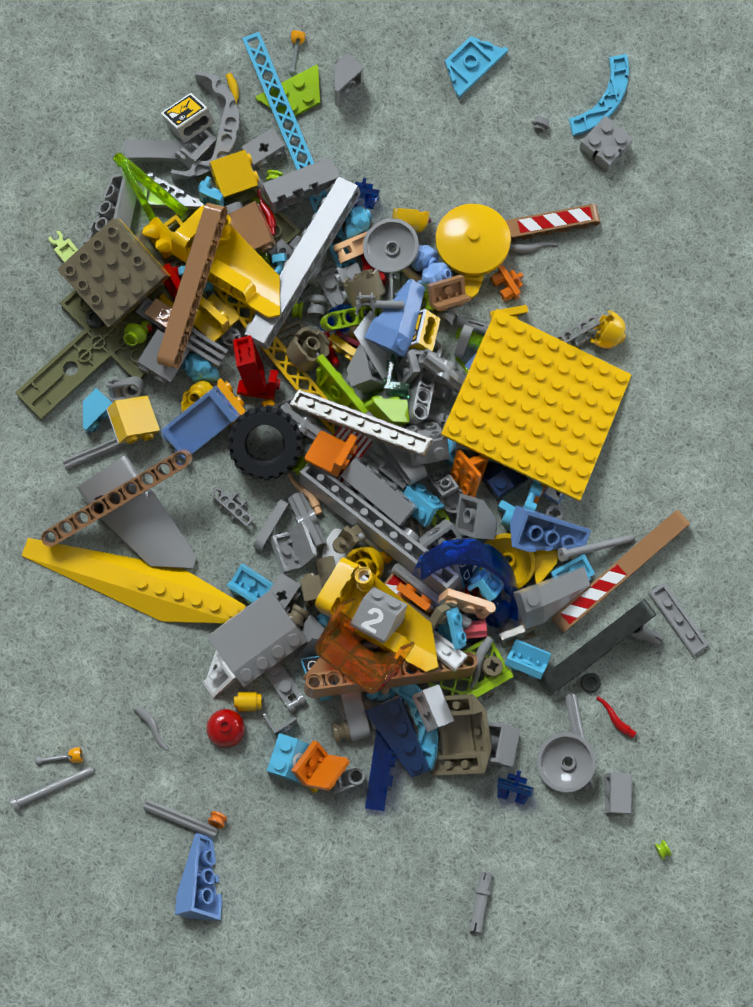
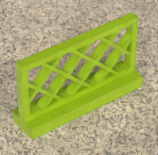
M485 639L479 641L478 643L472 645L471 647L465 649L462 652H471L476 655V652H473L472 650H474L477 647L479 648L480 644L484 642ZM492 642L490 645L492 648L490 656L485 655L484 657H491L494 652L496 657L501 660L503 669L498 675L487 677L485 674L484 679L480 682L477 681L472 689L470 685L473 682V675L469 679L464 677L456 678L453 688L442 686L443 680L440 681L439 685L440 688L452 691L451 695L457 692L459 693L457 695L474 694L477 698L514 676L507 665H505L494 642ZM458 679L469 681L467 689L463 692L455 690ZM427 682L429 688L437 685L431 682Z

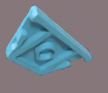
M470 36L445 60V66L456 96L460 98L508 53V48H500L492 45L493 43L480 41L478 38Z

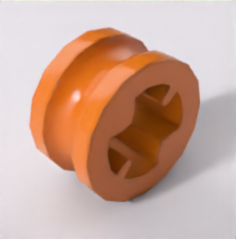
M212 811L210 814L211 818H208L207 822L211 826L223 829L224 823L227 822L228 818L220 812Z

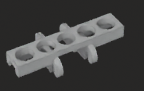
M593 315L583 322L580 320V324L569 330L566 328V332L555 338H563L566 343L575 341L576 344L574 346L580 348L579 345L582 343L590 342V336L587 337L586 334H588V331L599 326L600 322L596 315ZM596 319V324L590 325L589 322ZM575 328L580 329L578 335L573 334ZM584 334L585 338L577 342L575 338Z
M216 487L210 495L221 504L219 509L222 510L225 507L233 514L231 517L232 521L236 518L245 527H248L254 519L242 509L243 506H247V500H241L238 497V492L233 493L232 498H230L219 487ZM218 491L221 494V496L216 497L214 495V492ZM223 497L226 498L224 502L221 501ZM235 499V500L238 501L241 505L239 506V505H238L237 503H235L233 500ZM234 503L235 509L230 510L228 505ZM246 516L250 520L248 522H244L242 518Z

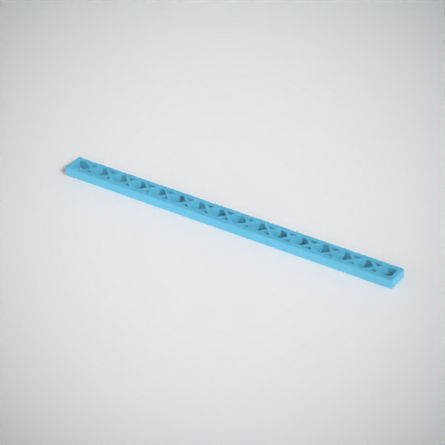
M260 32L242 38L296 170L308 166L309 163L310 165L314 164ZM258 39L259 46L257 49L252 48L248 42ZM258 55L266 58L264 66L256 63ZM265 72L273 74L271 82L263 79ZM272 88L280 91L278 98L270 96ZM279 104L287 108L285 114L276 111ZM285 121L293 123L291 131L283 128ZM292 137L300 140L298 147L290 145ZM299 153L307 156L305 164L297 161ZM326 190L322 191L319 197L313 195L308 198L314 213L318 212V206L323 200L322 197H327ZM340 228L339 233L335 237L342 239L343 242L346 238L342 228ZM331 243L329 249L337 268L340 267L342 269V267L350 266L351 263L352 265L356 263L353 258L347 261V264H340L339 256L334 252L332 248L334 245ZM345 247V249H344L345 253H346V254L350 253L349 250H348V248Z

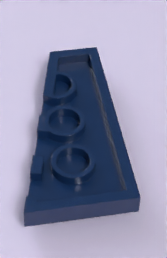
M402 696L365 711L411 778L431 770Z

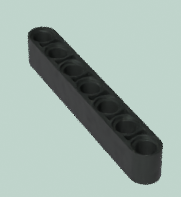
M643 599L542 676L538 682L549 696L553 695L555 691L561 689L657 615L656 612Z

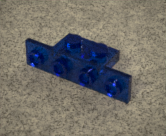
M377 730L365 809L384 812L387 789L392 787L393 775H390L391 767L395 768L396 756H393V750Z

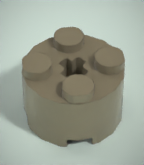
M372 269L356 273L350 281L348 278L342 281L352 307H356V300H359L357 298L359 292H361V295H370L373 292V296H375L373 300L375 301L381 299L380 296L385 294V288L378 269H375L374 272ZM361 299V303L370 299Z
M310 327L301 328L289 343L286 355L299 371L306 372L317 369L320 364L316 362V358L321 354L325 358L328 356L330 341L321 330L315 331L309 329Z

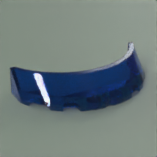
M471 538L450 539L424 552L419 557L412 575L420 580H425L440 569L459 564L475 565L490 571L503 582L504 591L510 596L511 601L506 615L518 621V606L513 592L518 591L516 577L507 559L493 546Z

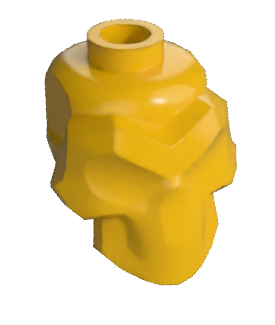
M198 381L192 385L188 391L183 393V401L181 402L182 412L210 391L213 386L206 381Z

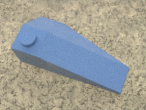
M409 279L396 293V297L393 300L404 301V309L384 308L385 310L372 320L364 338L390 355L405 357L413 339L425 287L413 279Z
M517 505L510 522L512 547L528 552H536L538 550L552 551V549L563 547L572 549L587 544L591 532L588 528Z
M196 833L176 896L175 915L196 920H221L222 896L221 894L216 895L215 883L219 882L218 875L215 876L212 865L216 863L213 838L199 833Z

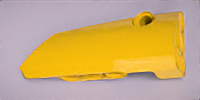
M205 205L199 207L173 234L171 253L187 263ZM227 215L207 281L266 318L279 317L280 275L231 226V218Z
M345 557L341 558L315 601L318 611L351 628L360 637L425 672L438 668L432 623L372 574L369 568L362 567ZM369 575L368 580L360 581L362 576ZM373 587L407 604L404 622L385 643L350 626L360 603Z

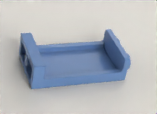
M215 386L161 430L163 433L162 437L166 442L171 443L175 447V453L186 449L193 454L216 434L235 421L240 414L221 390ZM178 455L180 458L183 457L184 460H186V457L184 455Z

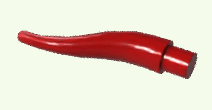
M257 189L259 205L266 216L272 235L275 236V217L272 210L264 203L261 197V190Z
M324 331V334L327 336V338H329L330 333ZM330 343L327 358L333 367L336 368L340 366V362Z
M596 697L606 708L611 722L616 729L633 739L637 732L621 721L613 708L605 700Z

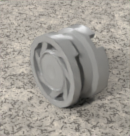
M460 488L440 499V502L445 505L443 510L450 516H457L459 496L463 494Z

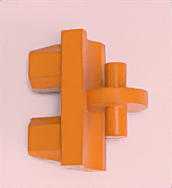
M504 265L498 267V272L491 276L490 280L495 287L502 283L507 287L500 291L503 301L520 298L521 292L518 288L523 286L521 280L524 275L522 273L516 274L514 270L508 273Z

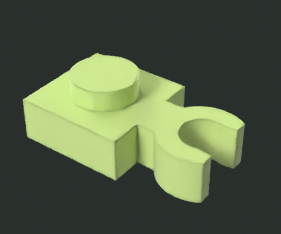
M56 231L59 236L58 240H53L51 236L48 238L53 246H57L54 251L65 263L78 249L69 238L64 241L62 233Z

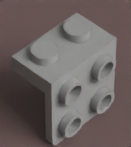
M427 422L425 425H411L405 428L433 440L425 458L409 452L410 464L412 466L449 459L448 439L440 435L442 429L438 423Z
M304 521L298 523L289 532L273 535L269 538L282 573L302 569L317 557V550L311 540L310 530Z

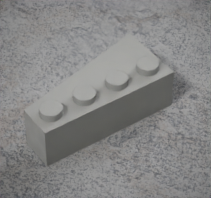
M330 157L328 159H320L315 164L262 184L264 195L275 214L330 188L332 183L336 182L338 177L341 176Z
M129 173L112 174L103 194L105 199L97 208V218L95 222H91L89 227L91 232L89 237H85L84 244L112 218L121 219L130 229L140 182Z
M364 457L354 458L341 475L344 478L343 482L348 487L357 489L359 491L358 495L366 501L370 500L373 503V508L380 513L384 512L388 516L387 519L392 523L403 525L417 506L400 490H393L394 485L388 479L380 478L379 471L375 467L366 465L368 461Z

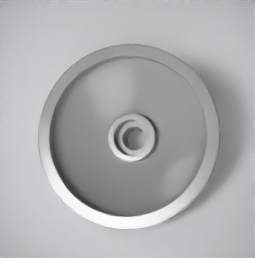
M385 219L376 223L369 229L363 241V253L367 262L374 269L384 273H397L406 269L413 263L419 250V239L415 230L410 224L400 219ZM392 248H396L395 252H390Z
M559 733L546 740L540 748L537 758L538 771L543 781L552 789L560 792H574L586 786L592 779L596 769V756L592 746L583 737L573 733ZM568 759L572 760L571 766L566 765Z

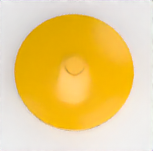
M464 204L450 210L441 219L435 238L436 249L443 263L456 273L466 276H481L497 269L506 259L511 242L510 230L504 218L494 209L481 204Z

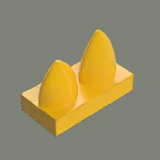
M158 217L153 218L143 228L142 234L152 241L165 259L170 258L172 255L171 240L173 236Z

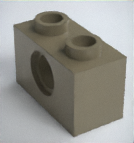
M309 573L303 575V578L300 579L305 608L315 606V601L322 590L319 575Z

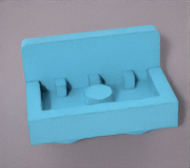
M419 483L407 486L403 493L417 506L411 516L424 527L429 526L436 511L443 509L445 506L438 497L432 495L426 490L424 485Z
M241 564L232 580L228 582L227 587L230 588L233 594L241 595L248 604H251L268 592L274 583L245 564Z
M458 607L450 608L446 612V622L437 628L439 634L452 643L454 649L457 650L466 646V634L463 631L462 616L459 613Z
M516 639L505 661V665L509 666L512 670L524 672L532 678L541 679L550 660L551 653Z

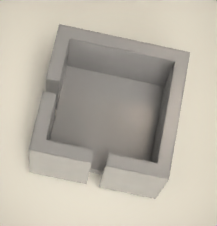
M604 116L581 141L579 149L591 159L594 158L597 151L595 163L608 172L631 147L633 138L608 117Z

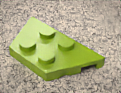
M317 64L281 83L295 117L320 104ZM272 88L270 96L278 98L280 91ZM264 92L255 96L256 101L261 102L271 110ZM279 104L276 111L285 114L287 108Z
M323 354L318 356L316 362L320 364V367L316 369V384L328 400L366 414L368 410L358 398L354 389L344 381L343 376L335 370Z

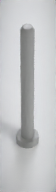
M627 535L568 550L565 547L559 548L558 558L561 562L567 561L572 556L631 543L635 540V537Z
M88 767L18 799L15 797L11 798L10 800L15 812L20 810V806L92 775L94 769L93 767Z

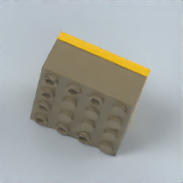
M112 218L57 269L108 327L116 326L170 277V274L122 220L118 218Z

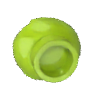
M144 320L140 325L136 323L127 324L124 329L125 335L123 336L126 344L135 346L136 344L143 343L147 338V333L153 331L151 322Z

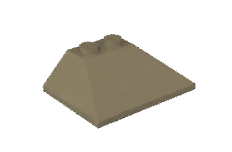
M474 694L444 696L454 721L437 729L438 753L432 775L485 773L492 750L486 709Z

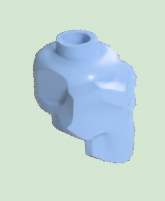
M419 245L418 254L410 267L417 272H423L430 264L438 263V252L429 245Z
M432 263L423 270L422 279L417 281V283L425 287L424 293H427V284L450 278L452 275L451 270L445 263Z

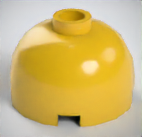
M393 208L392 217L393 219L407 222L416 233H421L428 225L430 212Z
M612 310L607 311L609 313L607 316L603 314L600 317V325L594 328V330L597 329L595 338H590L591 343L605 349L622 344L626 338V334H624L626 330L625 322L621 316Z
M358 547L353 549L346 557L362 567L369 568L378 579L383 574V556L373 547Z

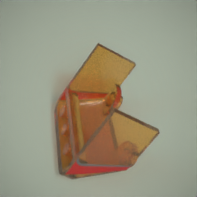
M350 598L338 605L318 639L315 651L320 658L364 691L374 694L380 691L401 668L415 643L412 641L400 647L397 653L389 652L383 659H380L352 638L356 628L350 626L352 619L347 614L356 599Z

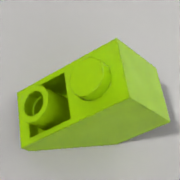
M374 396L365 403V408L375 418L399 427L409 423L407 400H400V397L383 399L382 396Z

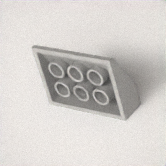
M271 590L207 636L243 687L307 642L302 630Z

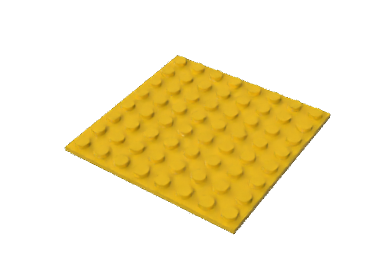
M496 309L440 435L580 502L632 374Z

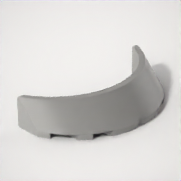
M196 71L195 77L196 82L200 83L210 93L219 111L220 129L215 148L205 161L195 162L190 170H171V177L174 181L195 177L210 171L209 162L227 156L237 139L239 112L235 98L214 74Z

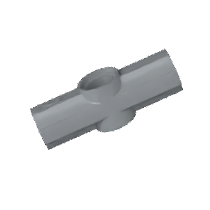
M426 349L420 354L418 358L419 364L433 374V379L440 384L449 386L459 394L466 377L455 370V364L441 359L430 349Z
M287 402L282 405L281 409L285 413H289L292 419L297 422L304 438L308 437L314 441L320 431L333 436L330 431L319 425L309 414L291 408Z
M303 492L290 496L288 501L296 516V522L304 521L316 549L326 545L327 542L320 530L318 519L313 509H310Z

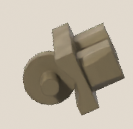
M357 524L351 529L347 525L333 541L332 547L334 551L339 554L345 553L348 555L360 541L358 534L364 533Z

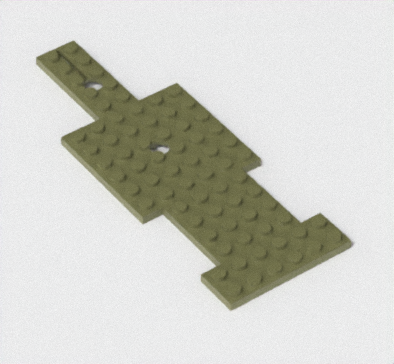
M211 170L202 174L197 179V183L200 184L202 180L205 181L207 176L211 177L212 188L217 189ZM257 188L223 199L224 207L235 202H241L243 207L254 201L259 204ZM261 193L264 203L271 209L265 195ZM189 210L180 218L181 221L184 223L196 210ZM281 211L273 213L276 222L275 236H273L275 242L277 243L282 239L288 245L296 236L301 234V231ZM176 222L169 229L171 232H175L180 226ZM141 229L136 235L142 234L143 229ZM147 237L146 249L162 266L168 263L171 267L186 266L185 262L174 255L165 259ZM164 283L148 296L154 302L156 298L159 300V297L165 294L173 304L175 301ZM73 290L60 302V306L84 330L15 393L42 421L111 357L131 377L137 376L143 379L147 373L141 371L136 363L158 329L152 326L153 331L147 333V338L143 343L130 346L123 339L125 327L129 323L140 325L144 321L143 318L136 314L135 310H132L116 326L108 327L104 323L102 327L94 329L86 321V314L92 308L76 290ZM211 291L203 292L202 296L208 299L210 297L208 293ZM69 362L75 363L78 366L77 373L72 376L66 375L63 371L64 366Z

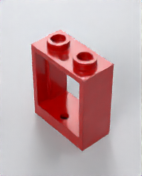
M252 335L234 339L236 366L249 397L267 393L264 365Z

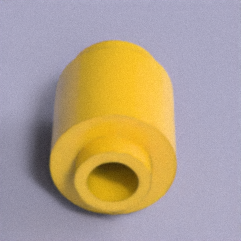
M238 692V696H234V708H238V712H251L262 709V694H257V692Z

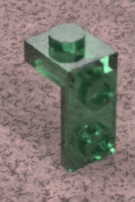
M391 354L390 360L386 362L388 374L383 379V388L386 390L387 396L400 397V399L409 398V384L393 382L396 356Z

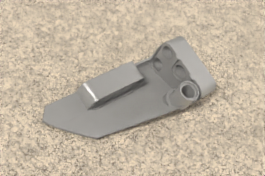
M125 455L79 485L77 489L89 505L139 474ZM129 484V490L132 493H136V486ZM151 488L100 518L149 566L194 567L197 556ZM116 493L113 494V500L120 503V496Z

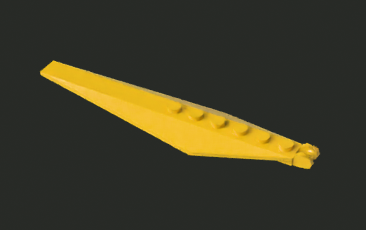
M32 538L27 539L21 555L162 622L224 624L246 608L241 602L179 567H152L141 559L63 544L48 547L42 543V540Z

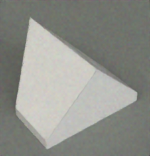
M217 650L207 678L202 682L213 698L238 681Z

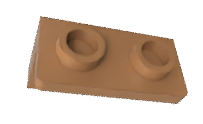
M462 275L427 284L429 306L437 311H446L449 307L463 306L466 302L471 301L470 296L466 295L464 276Z

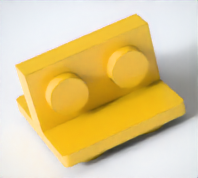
M212 294L208 299L202 296L193 326L203 335L216 342L239 320V316L215 294Z

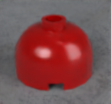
M222 709L210 716L206 731L208 738L214 745L220 748H230L236 746L243 739L245 724L239 713L231 709Z

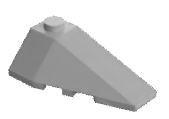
M585 567L513 592L525 629L544 623L590 586Z

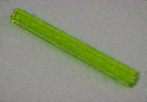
M117 153L113 157L114 162L181 217L187 213L188 209L122 153Z

